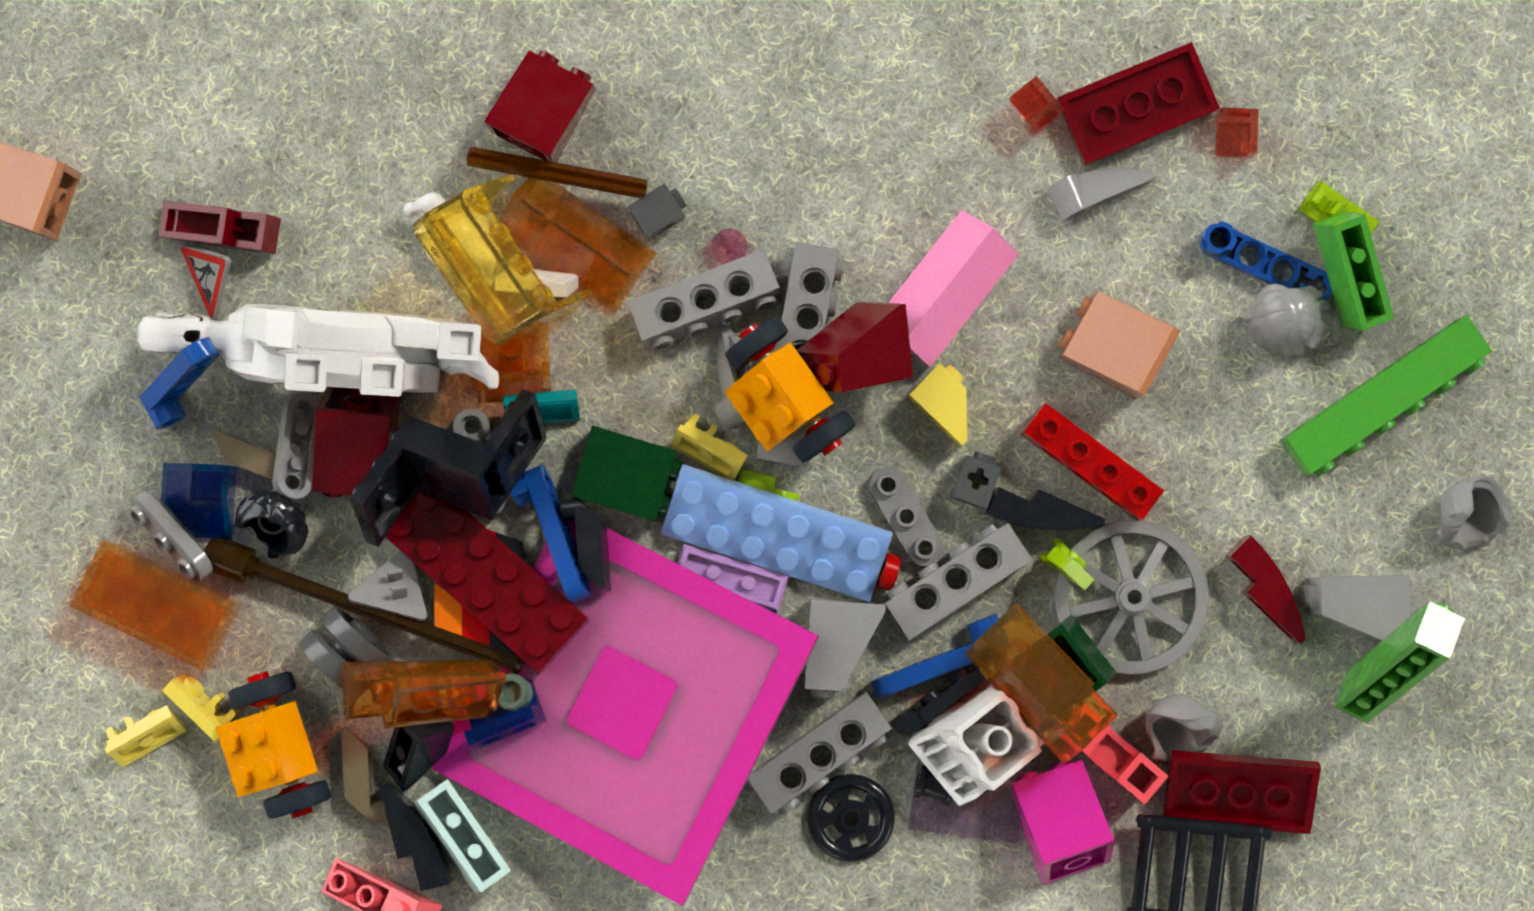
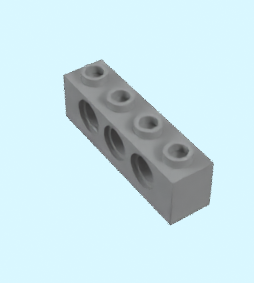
M762 249L627 301L646 351L650 349L660 351L673 345L676 339L684 336L689 338L700 336L708 331V327L720 322L724 325L734 323L742 318V314L754 309L756 311L768 310L777 304L776 301L782 299V295L766 252ZM739 284L750 287L749 291L743 296L731 294L732 289ZM710 297L716 300L715 304L709 309L704 310L697 307L698 302L703 298ZM672 310L681 312V316L677 321L672 323L663 321V317L667 312Z
M995 521L979 532L981 540L971 546L966 541L948 552L951 559L941 566H938L936 561L917 572L920 577L918 581L909 587L904 581L886 593L890 599L884 602L907 640L916 637L1032 560L1009 523L1000 526ZM982 548H989L995 553L996 562L989 569H983L977 563L976 556ZM952 568H959L965 574V583L959 589H952L946 583V574ZM921 588H929L935 595V602L928 609H921L915 603V594Z
M864 691L753 770L747 780L771 814L779 810L783 815L800 802L797 796L809 789L811 793H814L830 781L826 775L839 767L843 772L859 761L857 753L867 746L874 750L890 738L887 732L892 727L868 693ZM851 723L858 725L861 729L860 739L854 744H847L842 741L840 737L842 728ZM818 745L827 746L832 753L830 761L824 765H817L810 758L812 749ZM793 766L800 770L802 778L797 785L786 786L782 783L780 774L786 767Z

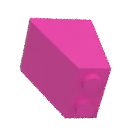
M1064 760L1054 764L1050 771L1037 774L1035 771L1028 772L1016 779L1017 782L1012 783V797L1042 885L1111 862L1115 840L1082 760L1073 763L1071 760Z

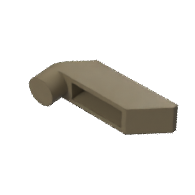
M214 431L215 438L227 463L273 480L276 453L220 431ZM286 478L287 487L294 489L293 481Z
M348 727L341 728L344 799L371 822L388 821L383 799L373 800L370 747Z

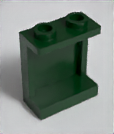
M592 425L571 496L657 522L659 515L666 516L671 496L665 494L669 480L676 482L682 461L676 459L678 452Z

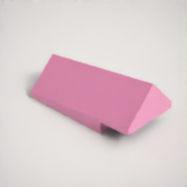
M963 210L959 212L889 301V303L906 304L911 354L929 368H931L1019 255L993 227Z

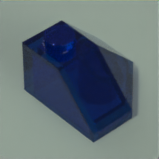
M163 463L161 500L195 538L211 539L213 537L220 539L224 537L233 540L237 467L215 464Z

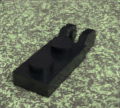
M967 666L962 667L948 678L952 683L941 692L937 687L932 689L919 699L922 706L917 710L906 708L901 712V715H897L893 722L896 728L895 731L903 736L912 735L913 731L916 732L985 681L986 678L976 666L971 670Z

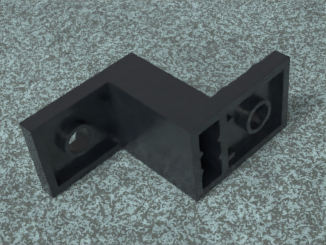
M524 389L521 390L517 398L506 407L504 417L497 427L488 433L485 444L408 416L401 428L395 430L391 442L382 455L375 458L371 470L362 483L356 485L350 498L366 543L377 547L380 546L416 492L492 520L547 439L535 393Z

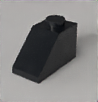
M435 703L400 714L397 717L383 767L402 791L409 789L447 753L455 727Z

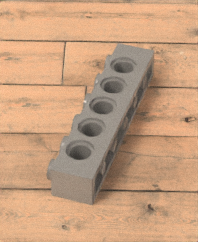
M801 242L795 243L781 319L787 327L788 333L777 342L776 351L791 342L794 348L804 345L825 328L827 316L834 317L838 296L831 295L833 280L841 282L844 260L838 259L839 249ZM810 275H818L823 279L825 287L821 292L813 294L805 289L804 280ZM809 310L817 315L818 324L813 329H803L797 323V316L802 311ZM805 425L795 436L786 439L768 452L759 442L756 460L799 467L800 460L792 447L804 438L807 426Z

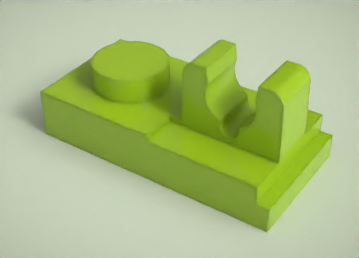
M1320 181L1315 184L1297 210L1314 223L1344 211L1365 214L1370 233L1374 231L1380 222Z

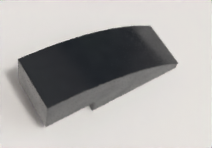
M1000 487L995 489L984 514L1005 523L1051 531L1103 526L1106 520L1040 489L1034 491L1029 501Z
M392 783L380 786L397 859L412 855L420 891L450 884L453 878L445 854L437 838L415 806Z

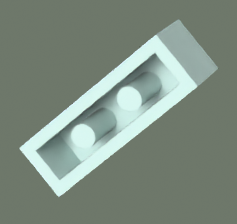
M448 779L442 781L412 802L474 893L483 892L511 871Z

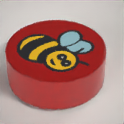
M886 553L876 582V588L890 591L894 587L901 563L899 556Z

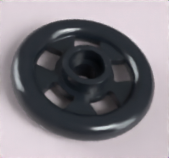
M843 774L831 778L827 784L814 793L807 812L808 829L814 843L826 855L844 862L862 861L877 854L889 841L895 823L894 807L885 789L871 778L858 774ZM858 789L866 792L864 803L848 799L850 790ZM831 796L841 801L834 809L833 814L823 809ZM869 809H879V825H868ZM848 812H855L858 815V821L854 825H848L844 821V817ZM831 823L842 834L834 842L824 831ZM865 832L868 842L858 847H852L850 837L858 836Z

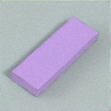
M685 544L678 561L679 565L762 607L775 611L779 610L789 576Z

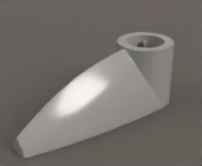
M1123 167L1104 168L1067 176L1050 185L1047 190L1063 222L1135 190L1153 181L1156 177L1149 170Z
M720 322L718 323L716 358L722 399L716 403L715 413L724 426L736 429L745 421L733 407L724 391L751 370L748 363L739 369H735L727 360L725 353L738 342V339L730 324L724 325Z

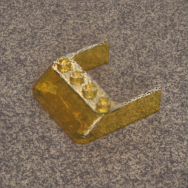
M512 174L463 190L426 212L413 225L417 239L471 318L482 327V334L496 345L505 344L564 318L595 294L589 288L563 300H556L551 290L541 282L533 270L529 258L521 253L511 238L509 229L499 221L490 207V201L517 180Z

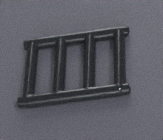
M1150 814L1137 815V827L1141 828L1132 905L1127 907L1126 911H1183L1192 834L1214 836L1205 911H1220L1229 837L1251 839L1242 911H1257L1265 842L1271 839V827ZM1155 830L1177 832L1168 910L1146 908Z

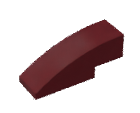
M163 201L158 237L223 248L276 254L281 218L265 213L237 211L225 207Z
M1245 535L1225 556L1251 581L1242 593L1294 643L1301 644L1306 637L1301 616L1289 586L1263 547L1252 535Z

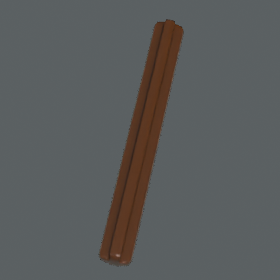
M470 147L466 158V164L470 167L635 198H644L648 185L647 180L477 147Z

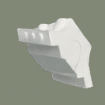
M1000 670L986 676V680L978 687L960 698L959 701L944 713L933 718L927 728L914 733L908 742L911 749L959 806L978 798L987 789L993 791L1042 752L1040 746L1048 740L1051 733L1047 725Z

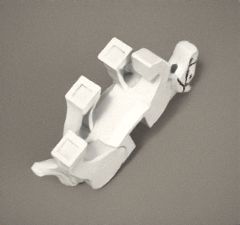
M246 304L231 313L227 321H214L208 316L199 314L161 312L156 315L143 317L138 325L137 341L142 350L179 354L193 342L210 337L219 356L225 359L227 368L246 380L285 384L286 390L324 392L326 387L359 388L360 394L397 397L401 396V393L404 391L419 393L439 392L440 369L445 370L450 375L465 373L484 383L489 390L498 388L499 384L498 371L492 368L480 353L482 327L479 324L462 323L440 317L353 310L326 311L296 306Z

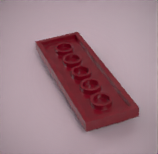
M416 492L385 537L538 675L549 666L589 622L587 616L464 509Z

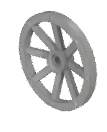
M1124 520L1100 526L1084 535L1075 543L1070 551L1072 550L1082 557L1092 546L1110 537L1122 582H1118L1092 566L1087 565L1084 570L1095 582L1114 592L1113 596L1069 607L1068 589L1070 580L1058 571L1054 587V607L1058 623L1071 614L1073 617L1116 607L1118 609L1116 615L1096 646L1104 655L1128 616L1131 615L1141 660L1124 661L1104 655L1117 673L1142 674L1164 668L1178 660L1190 649L1204 626L1209 605V589L1200 560L1182 538L1160 525L1146 521ZM1123 533L1143 534L1158 539L1137 579H1134L1121 535ZM1169 546L1183 560L1190 576L1149 587L1147 584ZM1194 588V607L1189 624L1151 602L1154 597ZM1132 590L1137 591L1139 594V601L1135 604H1131L1127 597L1128 593ZM1145 611L1182 634L1169 649L1154 657L1152 656L1143 615Z

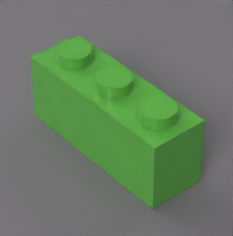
M1344 211L1314 223L1313 227L1342 327L1364 331L1394 319L1365 214Z

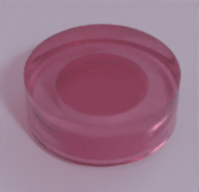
M724 229L714 236L711 250L716 261L723 265L746 256L748 244L744 235L738 230Z

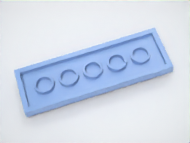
M683 464L661 534L870 602L893 532Z

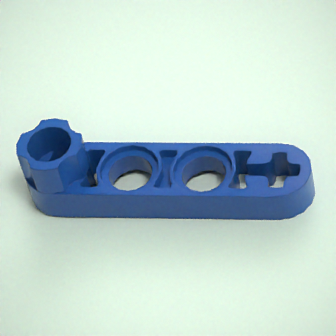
M1220 221L1217 224L1209 225L1200 234L1199 245L1204 254L1269 285L1279 284L1289 289L1294 288L1292 285L1297 281L1300 271L1303 269L1306 273L1301 278L1308 281H1313L1317 277L1321 279L1320 285L1325 288L1324 293L1322 292V299L1326 300L1332 294L1328 275L1325 271L1233 229V226L1227 222ZM1217 231L1221 232V240L1228 243V245L1216 248L1210 241V235L1213 236ZM1237 239L1240 240V243L1234 248ZM1252 246L1257 249L1259 260L1256 265L1247 266L1241 262L1239 254L1243 247ZM1234 248L1231 259L1226 254ZM1284 261L1291 266L1292 276L1288 281L1282 282L1274 277L1273 266L1276 262ZM1302 282L1298 284V288L1308 286Z
M210 337L200 339L185 347L140 395L139 398L156 429L162 430L170 427L186 416L178 399L219 356Z
M539 465L525 471L511 491L512 497L520 509L534 504L559 579L570 602L575 603L591 596L587 576L578 569L577 548L567 521L562 519L560 500L548 470L544 465Z
M998 614L967 624L973 642L957 647L953 651L949 650L920 661L919 664L915 663L871 680L876 698L890 695L1010 649Z

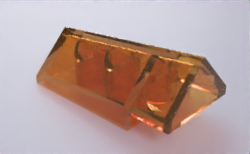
M527 178L512 194L495 230L555 272L579 276L578 288L615 313H617L657 255L655 251L559 184L534 178Z
M1018 603L1008 610L965 652L998 691H1003L1008 698L1016 702L1019 708V715L1064 765L1080 753L1118 716L1092 688L1094 686L1092 680Z
M490 659L342 662L345 720L382 716L385 729L494 716L506 680L505 673Z

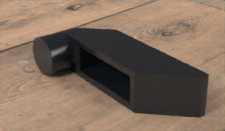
M578 498L562 499L560 511L563 521L575 520L578 569L601 589L611 591L606 521Z

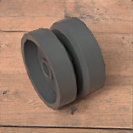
M334 605L321 619L324 629L333 639L321 631L311 630L300 641L299 646L305 655L327 677L350 695L359 698L372 684L369 674L362 666L373 673L380 674L391 664L394 658L365 625L340 607Z

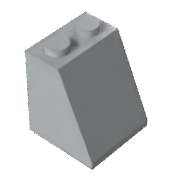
M1410 575L1307 578V585H1302L1301 588L1302 606L1308 607V614L1379 644L1412 616Z
M810 599L808 630L819 635L804 670L803 686L804 689H811V696L833 698L834 691H843L885 614V604Z

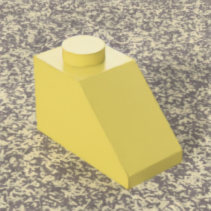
M939 363L908 395V398L961 447L968 440L966 387L961 384L965 378L952 365L948 364L945 368Z

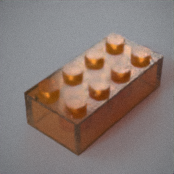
M102 539L70 607L203 671L211 669L243 603L193 579L188 580L181 573L113 540Z

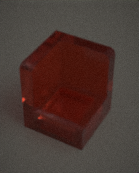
M1035 76L1009 99V102L1026 121L1024 127L1032 137L1041 132L1064 111L1062 105L1038 76Z
M1222 107L1217 112L1216 156L1251 158L1257 153L1259 109Z

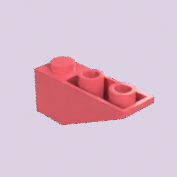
M335 858L321 890L322 893L356 911H440L442 904L417 891L338 858Z

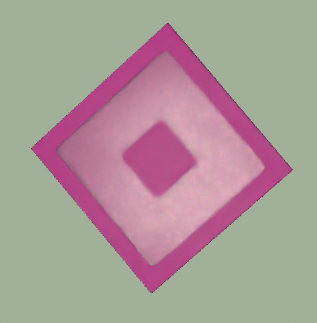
M575 520L567 521L577 548ZM607 528L611 591L601 589L587 577L591 596L572 604L588 617L589 622L540 675L524 662L523 669L517 675L525 677L532 685L533 696L530 704L525 709L517 712L502 709L494 699V687L502 676L512 674L513 671L485 662L453 725L455 728L447 753L431 769L684 906L819 635ZM546 541L533 570L570 601L564 592Z

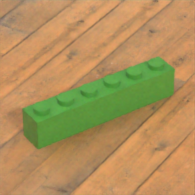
M1469 316L1460 317L1281 438L1280 441L1304 476L1315 473L1319 477L1335 466L1333 459L1343 452L1348 457L1366 445L1363 439L1375 432L1377 436H1380L1394 427L1396 423L1393 419L1402 412L1409 416L1426 405L1423 400L1424 397L1433 391L1438 396L1456 384L1453 379L1455 376L1463 371L1469 375L1486 364L1483 357L1491 353L1492 350Z
M1430 601L1349 668L1334 708L1368 723L1450 659L1465 618L1455 614L1447 605Z

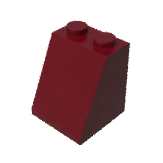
M529 50L484 122L492 134L542 160L558 162L596 89L594 84L590 82L592 77L584 71L575 67L568 71L557 65L559 59L543 50H540L537 55Z
M857 302L796 350L825 391L846 392L913 377L906 304Z
M326 388L315 411L312 491L322 492L323 495L328 497L352 496L356 485L362 483L371 470L375 458L382 455L391 442L393 433L398 428L401 396L360 394L359 388Z

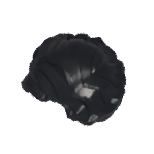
M263 489L260 492H254L241 500L236 510V527L241 530L249 526L252 527L257 535V539L268 547V558L271 559L286 554H296L303 548L309 533L305 522L306 517L304 512L300 510V505L284 495L280 496L277 491L269 492Z

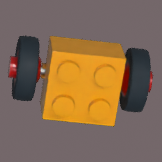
M776 316L760 326L754 323L738 335L740 340L727 350L725 356L735 369H739L751 361L757 362L760 359L762 360L725 390L724 393L767 452L788 439L805 425L807 428L812 425L806 431L804 438L792 447L796 456L804 463L820 452L827 456L843 444L840 438L851 431L856 424L846 410L837 413L832 418H823L818 422L820 419L818 415L834 402L791 342L774 353H770L774 350L776 343L788 333L785 324Z
M268 671L247 677L248 684L228 691L233 709H239L248 705L255 708L264 707L260 708L259 713L215 727L237 797L239 798L284 784V786L289 785L283 788L278 795L263 801L268 818L273 819L290 814L291 818L294 819L313 812L312 806L331 798L328 783L326 780H321L311 784L306 782L296 784V782H299V778L318 772L296 701L275 707V704L271 705L272 702L278 701L282 694L296 689L293 674L291 671H286L269 676Z

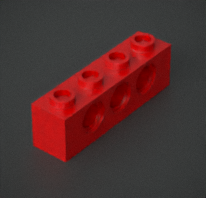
M1047 403L1040 406L1020 434L1135 520H1143L1165 491Z

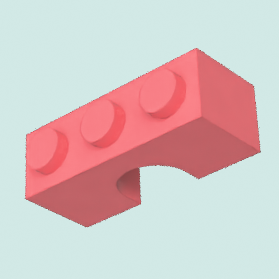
M1080 703L1073 708L1055 729L1143 804L1148 802L1169 777L1145 755L1118 735L1110 725L1084 703Z

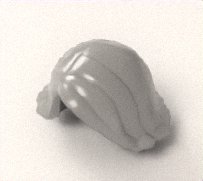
M1279 284L1266 285L1252 302L1250 311L1245 314V322L1248 324L1247 334L1253 337L1254 342L1259 348L1264 347L1272 355L1278 353L1283 357L1289 358L1292 353L1294 355H1303L1305 348H1315L1318 345L1321 336L1328 328L1326 319L1330 312L1329 301L1322 299V292L1317 291L1314 286L1289 289Z
M1480 475L1465 478L1445 490L1441 496L1440 514L1442 525L1439 526L1440 529L1436 534L1440 543L1446 547L1462 550L1467 547H1476L1481 543L1493 540L1498 534H1504L1515 514L1512 512V507L1505 497L1501 486L1493 477Z
M1181 693L1157 700L1146 713V732L1154 749L1151 759L1157 760L1158 763L1170 764L1171 750L1205 752L1208 747L1212 746L1214 739H1217L1220 735L1224 718L1219 713L1207 710L1197 700Z

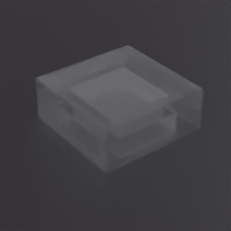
M780 239L774 274L776 279L789 281L795 241Z

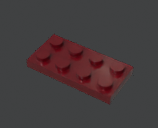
M1192 42L1064 94L1056 99L1084 166L1217 112L1220 109Z
M1171 750L1169 777L1167 778L1162 816L1271 827L1272 831L1311 834L1321 767L1319 762Z

